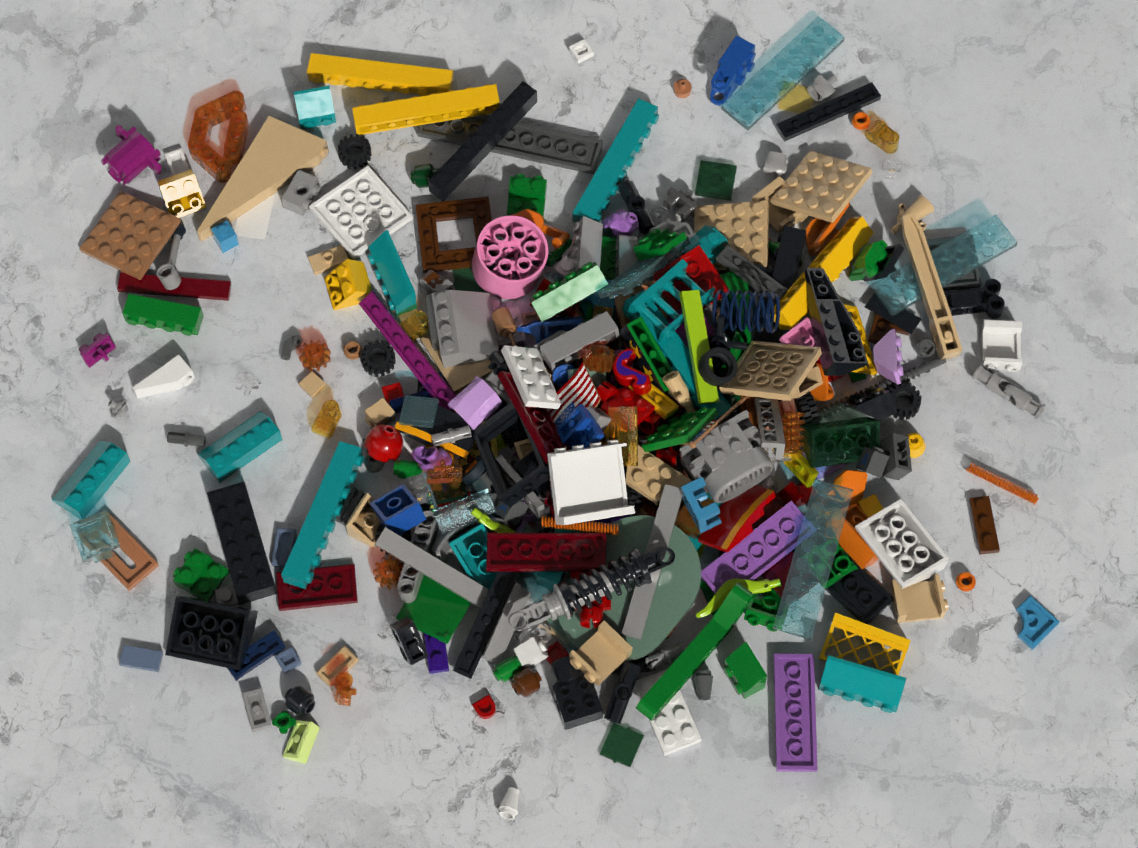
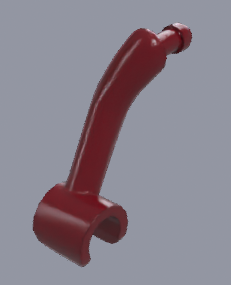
M548 492L544 502L549 506L550 516L553 517L554 521L553 498L549 496L550 492Z

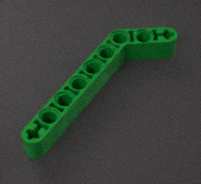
M738 582L729 592L710 622L637 704L636 709L649 720H654L730 633L751 602L754 594Z

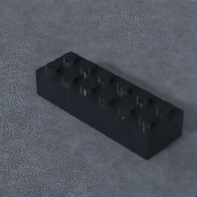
M245 482L207 492L239 605L278 594Z

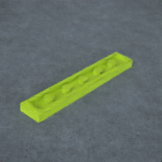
M681 291L679 295L699 404L719 402L717 386L705 382L698 370L701 356L710 350L700 291ZM710 358L709 366L711 371L714 373L712 358Z

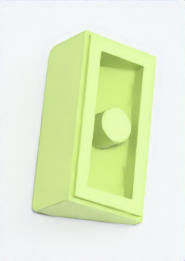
M296 720V725L293 727L283 757L306 764L317 737L319 726L312 721Z

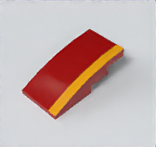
M755 485L737 497L724 502L719 507L720 514H718L722 523L701 533L698 541L728 553L753 532L752 524L764 515L763 507L776 498L775 492Z

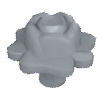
M122 398L117 402L113 399L109 401L108 406L112 408L111 417L125 416L128 411L126 399Z

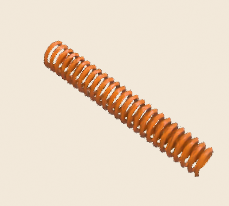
M973 462L966 468V472L969 471V473L977 475V477L980 476V479L983 477V480L991 482V484L994 483V485L997 484V487L999 486L1005 489V491L1008 490V492L1011 491V494L1013 493L1019 496V498L1022 497V499L1025 498V501H1030L1033 505L1039 499L1037 498L1038 494L1035 495V492L1032 494V491L1029 493V490L1021 488V486L1018 487V484L1015 486V483H1013L1012 485V482L1007 481V479L1004 480V477L1001 479V476H999L998 478V475L995 473H990V470L987 472V469L984 471V468L979 467V465L976 466V464L973 465Z
M542 516L541 518L542 527L567 528V530L592 531V533L595 531V533L601 532L608 535H616L617 533L619 535L618 524L615 530V523L612 529V523L609 528V523H607L606 527V523L603 526L602 522L600 525V522L597 524L595 521L593 528V521L591 522V527L590 521H588V526L587 522H585V525L582 522V524L575 523L571 526V524L556 525L555 517L554 521L553 517L550 520L549 516L548 519L547 516L545 518Z

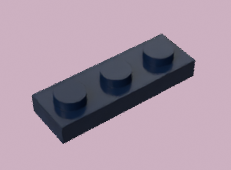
M273 630L248 647L241 670L227 669L235 681H237L286 648L285 644Z

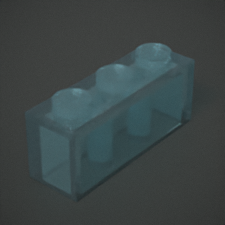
M489 489L434 510V517L441 533H446L477 520L471 514L475 507L486 515L497 512Z

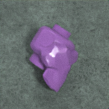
M624 209L612 213L601 222L604 228L609 227L612 229L615 236H618V234L631 236L639 227L637 216Z
M421 446L412 451V457L420 463V468L428 474H445L451 469L452 457L443 448L437 449L435 446L427 449L425 446Z

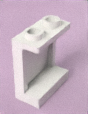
M984 320L982 325V365L985 369L989 371H1020L1023 364L1021 359L1022 321Z

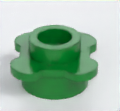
M282 711L272 720V724L279 728L281 734H286L290 727L296 725V720L290 717L288 711Z

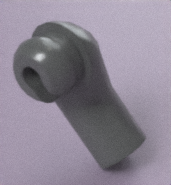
M292 336L284 341L281 359L290 360L291 351L300 347L303 342L301 336Z

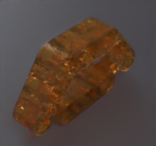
M232 91L198 107L194 114L189 136L188 148L192 159L220 183H225L230 179L232 165L239 164L243 158L249 122L244 112L246 109L244 95L240 91ZM230 119L222 158L209 146L213 126Z

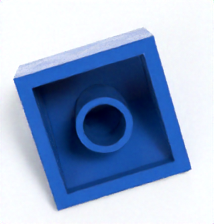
M404 484L370 502L382 526L399 536L426 520L419 502Z

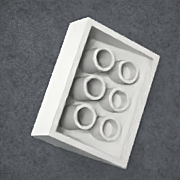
M902 499L855 526L857 532L902 589L932 577L943 570L949 560Z

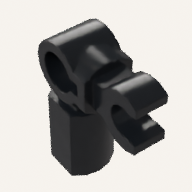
M493 351L489 357L491 363L488 368L493 369V374L498 375L501 371L510 372L502 352Z

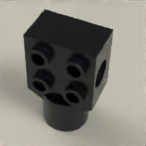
M569 656L554 661L551 664L556 683L552 686V693L564 729L567 730L602 719L603 709L594 683H590L580 669L577 670L571 665Z

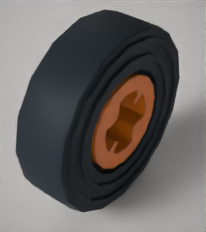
M481 454L476 456L460 474L459 479L465 485L472 484L486 470Z

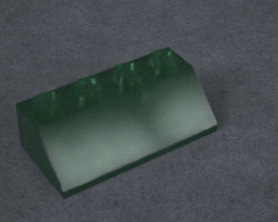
M867 416L801 425V447L810 467L816 468L858 462L864 446L870 449L873 446L880 448V421Z

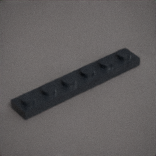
M873 82L781 121L776 124V128L785 142L879 101L881 95Z
M519 572L496 573L452 671L469 679L472 678Z

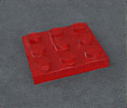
M700 245L651 275L656 282L684 259L688 263L686 275L702 290L707 292L714 287L716 290L713 297L718 290H723L725 293L729 290ZM677 279L674 282L673 286L680 292L691 291L683 281ZM664 290L662 292L676 312L682 309L681 303L669 291L666 292ZM721 294L718 295L717 300L722 298Z

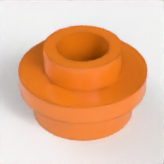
M859 112L853 116L852 125L858 130H864L869 127L870 118L866 113Z
M963 572L957 576L956 585L961 591L968 592L975 587L976 580L971 573ZM967 580L969 584L964 585L962 581Z

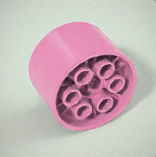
M502 216L492 220L481 231L473 254L472 272L476 282L485 292L500 299H517L527 295L538 284L548 258L547 240L541 229L526 218ZM496 237H503L504 240H498ZM530 248L534 251V253H529L526 251V249ZM489 252H493L495 256H491ZM531 261L537 262L538 267L533 265ZM495 264V268L492 271L487 268ZM515 272L518 280H512V274Z

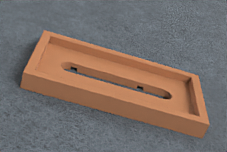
M108 512L104 513L77 536L82 544L128 591L132 590L159 566ZM106 534L136 564V567L129 569L100 539L101 535Z

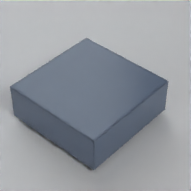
M292 646L274 656L284 674L302 665Z

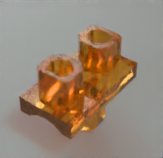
M441 460V465L434 466L433 469H427V484H430L432 491L441 490L442 483H449L452 490L460 489L463 469L462 467L446 465V460Z
M340 672L335 678L336 685L331 684L330 690L335 693L334 702L338 705L351 706V695H356L357 689L351 686L353 683L351 674Z

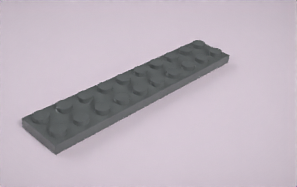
M489 115L420 125L417 135L418 137L462 146ZM518 122L491 152L594 174L603 140Z

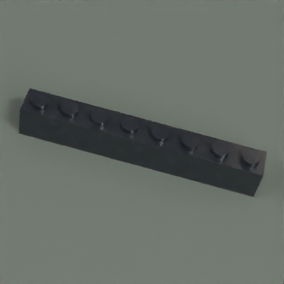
M522 81L428 181L429 192L441 201H445L537 103V90Z
M784 226L783 232H779L777 242L780 243V247L775 249L773 259L776 260L775 266H771L769 276L789 290L796 280L807 230ZM764 325L763 331L758 336L754 335L753 341L781 343L779 339L782 337L784 330H780L778 327L774 333H768Z

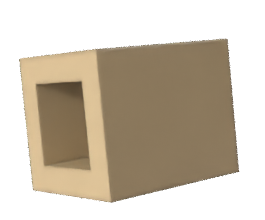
M384 398L365 410V422L370 428L380 424L388 425L396 419L395 411Z

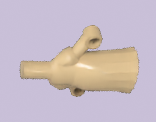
M922 195L918 196L916 201L907 210L905 204H899L897 224L890 229V232L895 235L902 229L901 217L903 215L913 213L919 221L934 212L933 205ZM920 222V226H923L922 229L923 231H925L926 224L924 222Z
M672 371L663 376L662 381L669 389L667 391L668 395L685 407L687 412H696L689 396L688 387L679 371Z

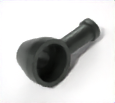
M368 454L364 461L367 471L371 473L381 471L384 462L379 460L371 462L370 460L373 457Z

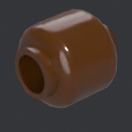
M527 667L513 675L511 685L518 696L527 697L540 689L539 682L542 679L537 670L533 671Z

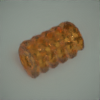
M787 412L781 416L785 439L784 453H804V451L799 450L800 447L805 446L804 443L799 442V440L805 439V436L799 434L805 431V428L800 427L801 424H805V421L800 419V417L805 416L803 412Z

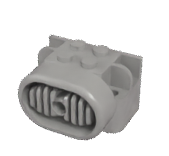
M747 410L711 430L696 444L695 448L685 445L679 449L681 466L689 478L694 481L703 477L706 483L704 487L705 492H708L716 503L729 501L757 485L771 473L774 466L764 447H761L758 429L749 420V412Z

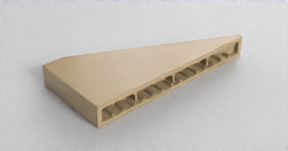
M268 116L198 228L199 240L204 241L212 235L211 229L225 221H228L230 224L289 185L298 170L307 173L319 165L322 159H325L329 153L327 140Z

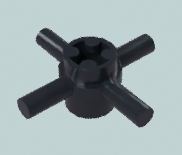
M718 315L716 331L708 336L710 350L716 347L727 350L729 348L747 350V342L731 341L728 335L724 332L725 316ZM713 356L712 364L715 371L719 370L720 358Z

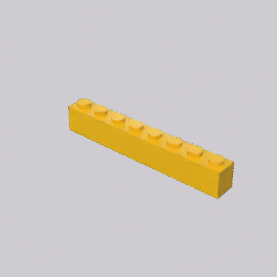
M315 53L310 54L307 68L308 80L314 83L346 85L352 88L363 87L369 90L379 89L386 92H401L403 94L412 93L420 96L450 91L454 82L453 70Z
M486 84L481 87H468L463 90H450L439 94L431 93L426 96H413L408 99H395L390 102L359 105L353 107L352 110L356 134L364 135L491 114L500 106L496 84Z
M863 216L850 218L808 268H824L831 283L837 280L842 270L850 265L849 262L860 253L859 250L870 241V237L874 234ZM805 271L779 300L780 318L778 327L780 330H791L809 313ZM776 305L774 306V322L776 320Z

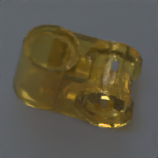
M876 120L875 125L870 130L865 131V137L885 153H895L898 150L899 134L888 127L883 121Z
M417 311L399 323L414 342L429 330L428 316L424 311Z
M328 400L323 404L313 422L312 433L327 439L332 438L342 416L339 404L335 400Z

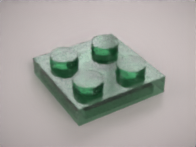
M701 160L695 195L731 201L737 166Z

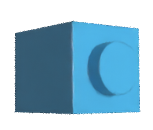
M228 221L211 229L214 241L222 253L239 245L237 235Z

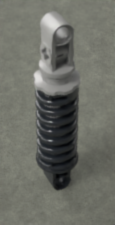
M660 547L645 555H641L639 550L635 548L628 553L627 558L620 556L618 563L610 560L608 567L601 564L598 567V571L593 568L590 569L589 577L587 574L581 573L579 581L572 577L569 580V585L565 582L554 584L552 593L548 595L543 594L542 600L513 612L508 618V623L511 628L521 631L542 623L549 618L553 621L557 620V617L564 615L569 620L573 617V612L576 610L578 613L583 612V605L591 609L593 608L592 601L596 600L598 605L603 603L601 597L606 596L607 600H612L611 593L614 590L617 596H621L620 586L623 584L626 590L630 592L632 590L630 581L634 580L637 587L652 583L650 573L672 564L675 560V553L671 548ZM666 550L669 553V559L663 562L660 559V554ZM520 615L523 618V624L516 627L513 624V619L515 616Z

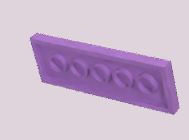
M791 500L754 529L751 534L728 553L725 552L703 569L701 577L714 594L730 579L738 578L754 581L812 536L816 530Z
M774 654L776 772H817L814 654Z

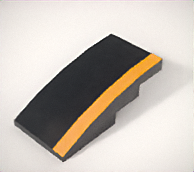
M410 395L394 428L426 446H433L431 434L441 433L449 428H460L468 424L459 414ZM471 430L472 437L457 440L452 444L449 442L435 447L437 449L443 448L447 452L466 460L475 439Z

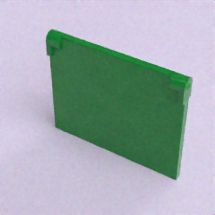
M423 575L416 599L411 603H404L395 620L399 621L408 617L414 621L417 630L448 644L471 603Z

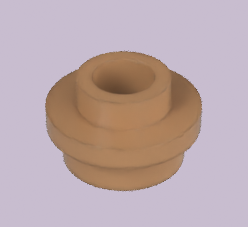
M350 341L344 346V355L351 360L358 359L361 355L362 346L358 342ZM351 350H356L355 353H350Z

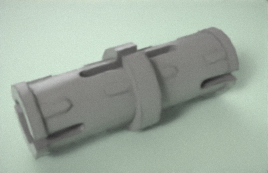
M469 425L455 429L449 428L441 433L431 434L433 446H438L449 442L452 444L457 440L472 437Z
M677 644L647 657L645 663H651L647 667L651 670L662 664L667 665L671 663V660L678 658L684 651V649L678 651L683 646Z

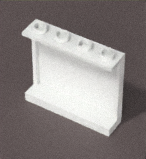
M609 440L607 445H601V442L590 443V447L584 448V445L572 446V450L566 451V448H556L554 453L547 454L556 525H569L635 514L634 506L628 505L621 447L627 446V443H619V440Z

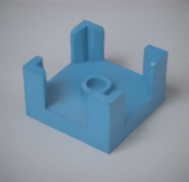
M703 477L681 487L683 502L700 533L722 523L718 517L720 509L715 502L704 508L701 504L702 501L708 498L704 489L706 483Z

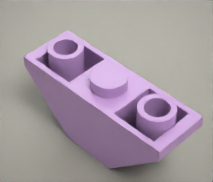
M891 329L873 346L874 363L878 374L896 384H901V376H904L903 366L900 364L903 361V357L899 347H902L901 337L896 335L895 329Z

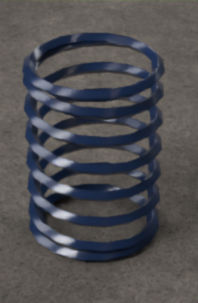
M723 290L716 292L712 306V319L715 329L717 326L716 304L718 295L721 294L720 315L725 316L726 320L724 331L727 330L729 325L730 330L733 332L738 325L739 330L743 332L746 324L749 332L754 330L755 324L759 333L763 331L764 325L768 333H774L777 330L780 318V301L775 291L771 294L767 291H764L762 294L759 291H755L752 294L749 290L745 291L744 294L740 290H737L735 293L732 290H728L726 293ZM728 294H731V295H732V299H731V302H730V307H729V302H728V298H727V295H728ZM737 294L741 295L739 307L736 298ZM747 294L750 296L748 307L745 299ZM755 295L759 296L757 308L754 299ZM764 295L768 296L766 309L763 300ZM773 295L775 296V300H776V320H775V325H774V305H773V300H772ZM733 305L735 307L734 326L732 324ZM742 306L744 309L743 326L741 324ZM751 306L753 311L752 326L750 325ZM760 307L762 312L761 326L759 325Z

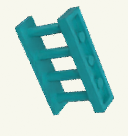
M684 259L636 298L628 309V313L632 317L638 313L643 314L661 331L658 339L660 343L665 339L669 340L675 334V330L684 323L683 313L681 315L678 314L660 297L664 290L666 292L669 291L681 303L680 291L673 286L677 279L683 281L691 290L700 291L702 307L704 305L708 306L714 300L713 295L716 289L712 287L709 291L705 292L686 275L688 263ZM655 302L674 321L666 326L647 308L648 304Z

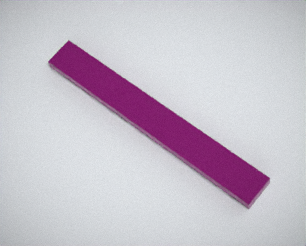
M371 291L358 304L439 406L454 412L455 410L450 408L448 404L456 397V394L376 293Z

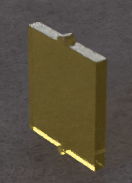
M784 83L782 93L779 95L780 103L778 109L802 113L811 109L814 100L807 91L808 87Z

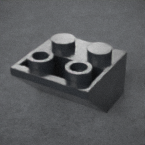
M875 386L867 388L865 393L861 395L854 394L848 397L847 401L843 402L845 407L878 420L898 413L890 391L876 388Z

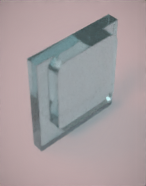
M405 395L399 425L433 428L439 399Z

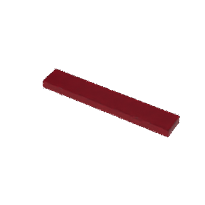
M120 272L117 290L118 292L229 301L232 284L231 281L180 277L181 284L176 289L167 290L157 275L145 274L141 280H138L126 273Z

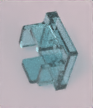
M107 510L69 524L83 561L93 558L95 563L113 556V549L120 547Z

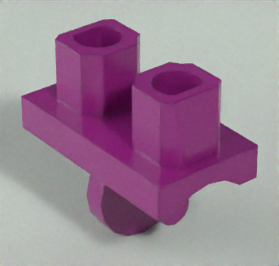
M98 333L93 338L94 343L90 346L84 344L79 348V354L89 368L101 359L107 362L109 360L107 354L116 348L107 333L104 335Z

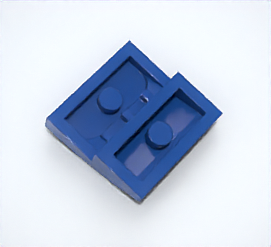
M579 404L556 429L562 443L569 445L571 450L572 446L584 445V448L590 447V443L599 442L605 436L595 418L583 404Z

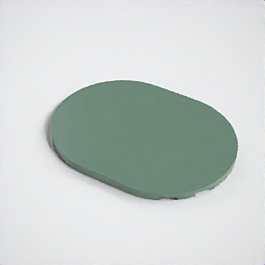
M645 515L631 516L612 523V529L615 523V530L618 524L619 535L617 533L616 535H608L606 533L607 567L610 560L618 563L620 556L627 558L628 553L635 548L639 550L641 555H645L655 517ZM675 525L668 548L674 551L675 560L672 564L663 567L661 570L642 639L638 640L621 634L636 586L634 580L630 581L632 587L630 592L626 590L623 584L620 586L621 596H617L615 590L611 593V610H606L603 613V621L608 623L633 647L632 654L625 660L626 662L643 658L653 652L689 611L698 595L701 583L699 556L689 537ZM668 552L666 553L664 562H666L669 559ZM566 572L562 582L569 585L571 572ZM577 611L573 612V617L569 620L564 615L558 617L564 634L577 650L598 631V628H594L593 619H590V628L582 627Z

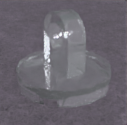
M522 616L520 617V619H519V621H518V622L520 623L519 626H521V625L523 624V618H522ZM545 622L530 626L521 631L514 630L513 633L514 639L520 643L532 637L542 639L547 643L552 636L551 627ZM541 630L547 632L545 636H539L536 633Z

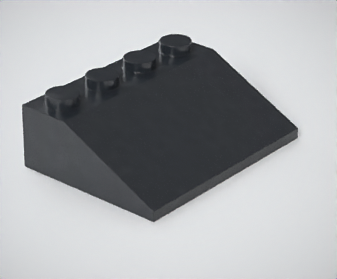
M176 596L165 655L241 670L255 630L258 611L192 597Z

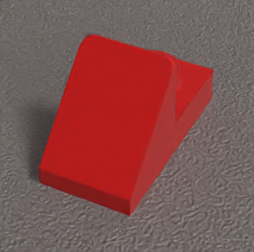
M791 482L778 492L774 499L781 509L791 500L796 507L815 500L818 495L813 486L807 488L803 483L795 485L794 482Z

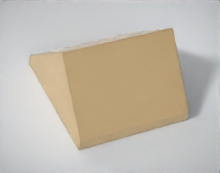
M365 493L346 523V529L349 536L374 548L376 543L375 533L381 522L370 505V502L375 499L368 493Z

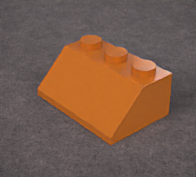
M854 503L836 511L823 527L830 537L836 538L839 545L861 569L873 565L879 558L855 529L856 525L869 517L857 503Z

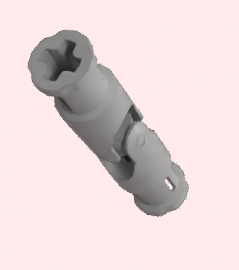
M982 364L977 368L972 377L973 380H979L986 385V388L1005 400L1010 401L1022 411L1026 410L1034 415L1036 420L1046 407L1045 404L1041 405L1033 400L1031 395L1016 388L998 374H992L986 370ZM999 386H1005L1004 392L1000 390Z

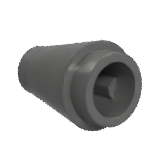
M696 671L693 678L699 700H710L713 683L711 671Z

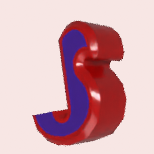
M627 348L622 350L615 357L612 366L616 381L623 386H632L636 394H647L651 390L649 375L631 367L636 358L635 349Z

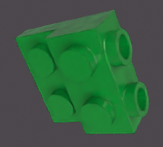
M516 174L514 177L510 176L507 216L516 214L524 209H530L540 213L544 218L547 179L539 175H535L533 178H525L523 174Z
M656 228L649 232L650 235L640 238L638 240L639 243H636L633 249L640 261L665 255L687 239L685 232L676 233V231L669 232L668 228L662 230Z
M194 548L192 552L188 551L186 553L183 566L175 569L173 581L177 587L195 597L210 601L215 594V590L220 587L228 575L229 569L213 561L207 554Z
M772 588L769 592L753 593L754 597L747 606L744 620H747L753 626L758 624L766 626L772 632L782 631L789 607Z

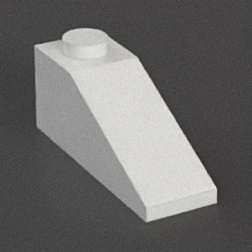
M177 355L135 385L133 391L137 398L179 390L183 386H188L195 377L192 369L180 355Z

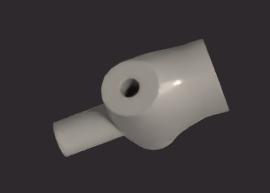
M821 74L818 75L807 89L809 95L817 102L829 98L836 91L832 86L837 81L836 75H831L827 80Z
M773 151L767 153L762 172L770 174L768 185L777 176L786 175V154Z

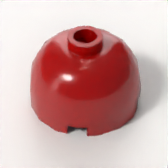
M380 424L368 432L364 441V448L366 447L368 454L376 460L388 462V459H394L393 461H395L402 452L403 438L396 428Z

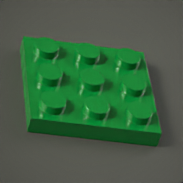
M705 407L694 413L688 411L678 417L677 415L670 416L666 419L667 422L657 428L656 433L647 437V441L642 445L644 452L690 442L718 415L716 408L707 409Z

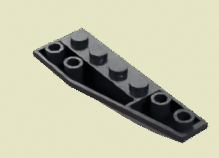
M806 268V291L811 326L816 347H821L822 354L819 358L824 375L842 376L866 366L868 361L859 331L824 268Z

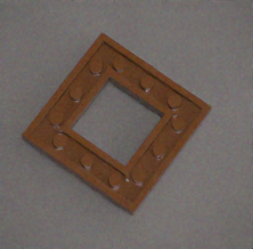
M489 196L416 204L423 273L430 269L437 272L472 268L475 247L439 251L436 222L473 218L477 244L481 231L492 221ZM489 252L491 256H495L493 252Z

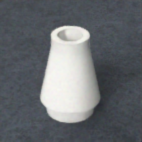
M508 788L498 808L500 811L499 815L502 818L512 820L518 815L520 793L518 789Z

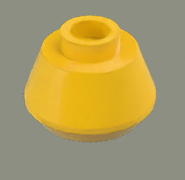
M917 433L906 434L905 436L909 438L910 457L916 458L921 456L926 448L924 439Z

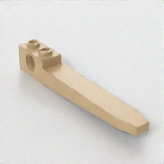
M913 213L903 215L901 217L903 238L930 321L929 328L938 357L941 359L946 358V360L958 357L963 351L923 229Z

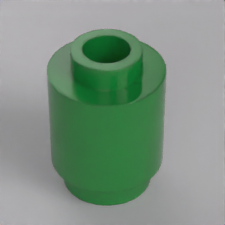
M396 460L393 475L401 479L417 481V478L422 476V469L417 461Z
M515 655L494 665L495 670L492 672L497 681L501 680L504 683L513 678L515 673L523 670V666Z

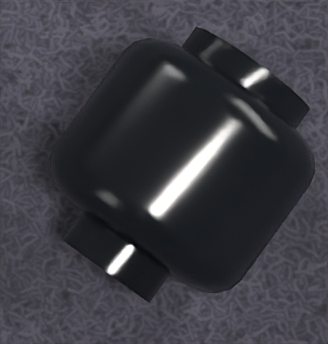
M302 686L290 688L285 694L286 707L298 716L308 715L315 706L314 695Z

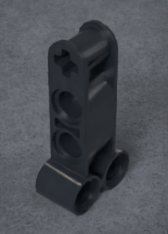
M988 279L983 288L944 292L952 316L986 312L988 317L996 319L1002 315L1005 305L1004 299L999 296L1001 284L996 279Z

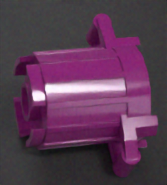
M118 125L116 126V136L122 141L101 160L102 165L108 164L110 169L108 173L118 183L123 181L124 186L147 167L153 170L156 175H160L162 172L161 164L158 163L161 160L159 157L161 155L158 149L155 150L143 135L135 131V127L126 131L122 126Z

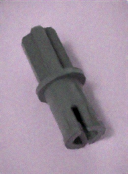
M168 432L167 442L182 444L185 447L190 445L204 448L206 435L189 434V432H186V434Z

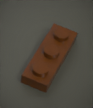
M989 496L970 498L969 504L979 555L999 553L1000 548Z

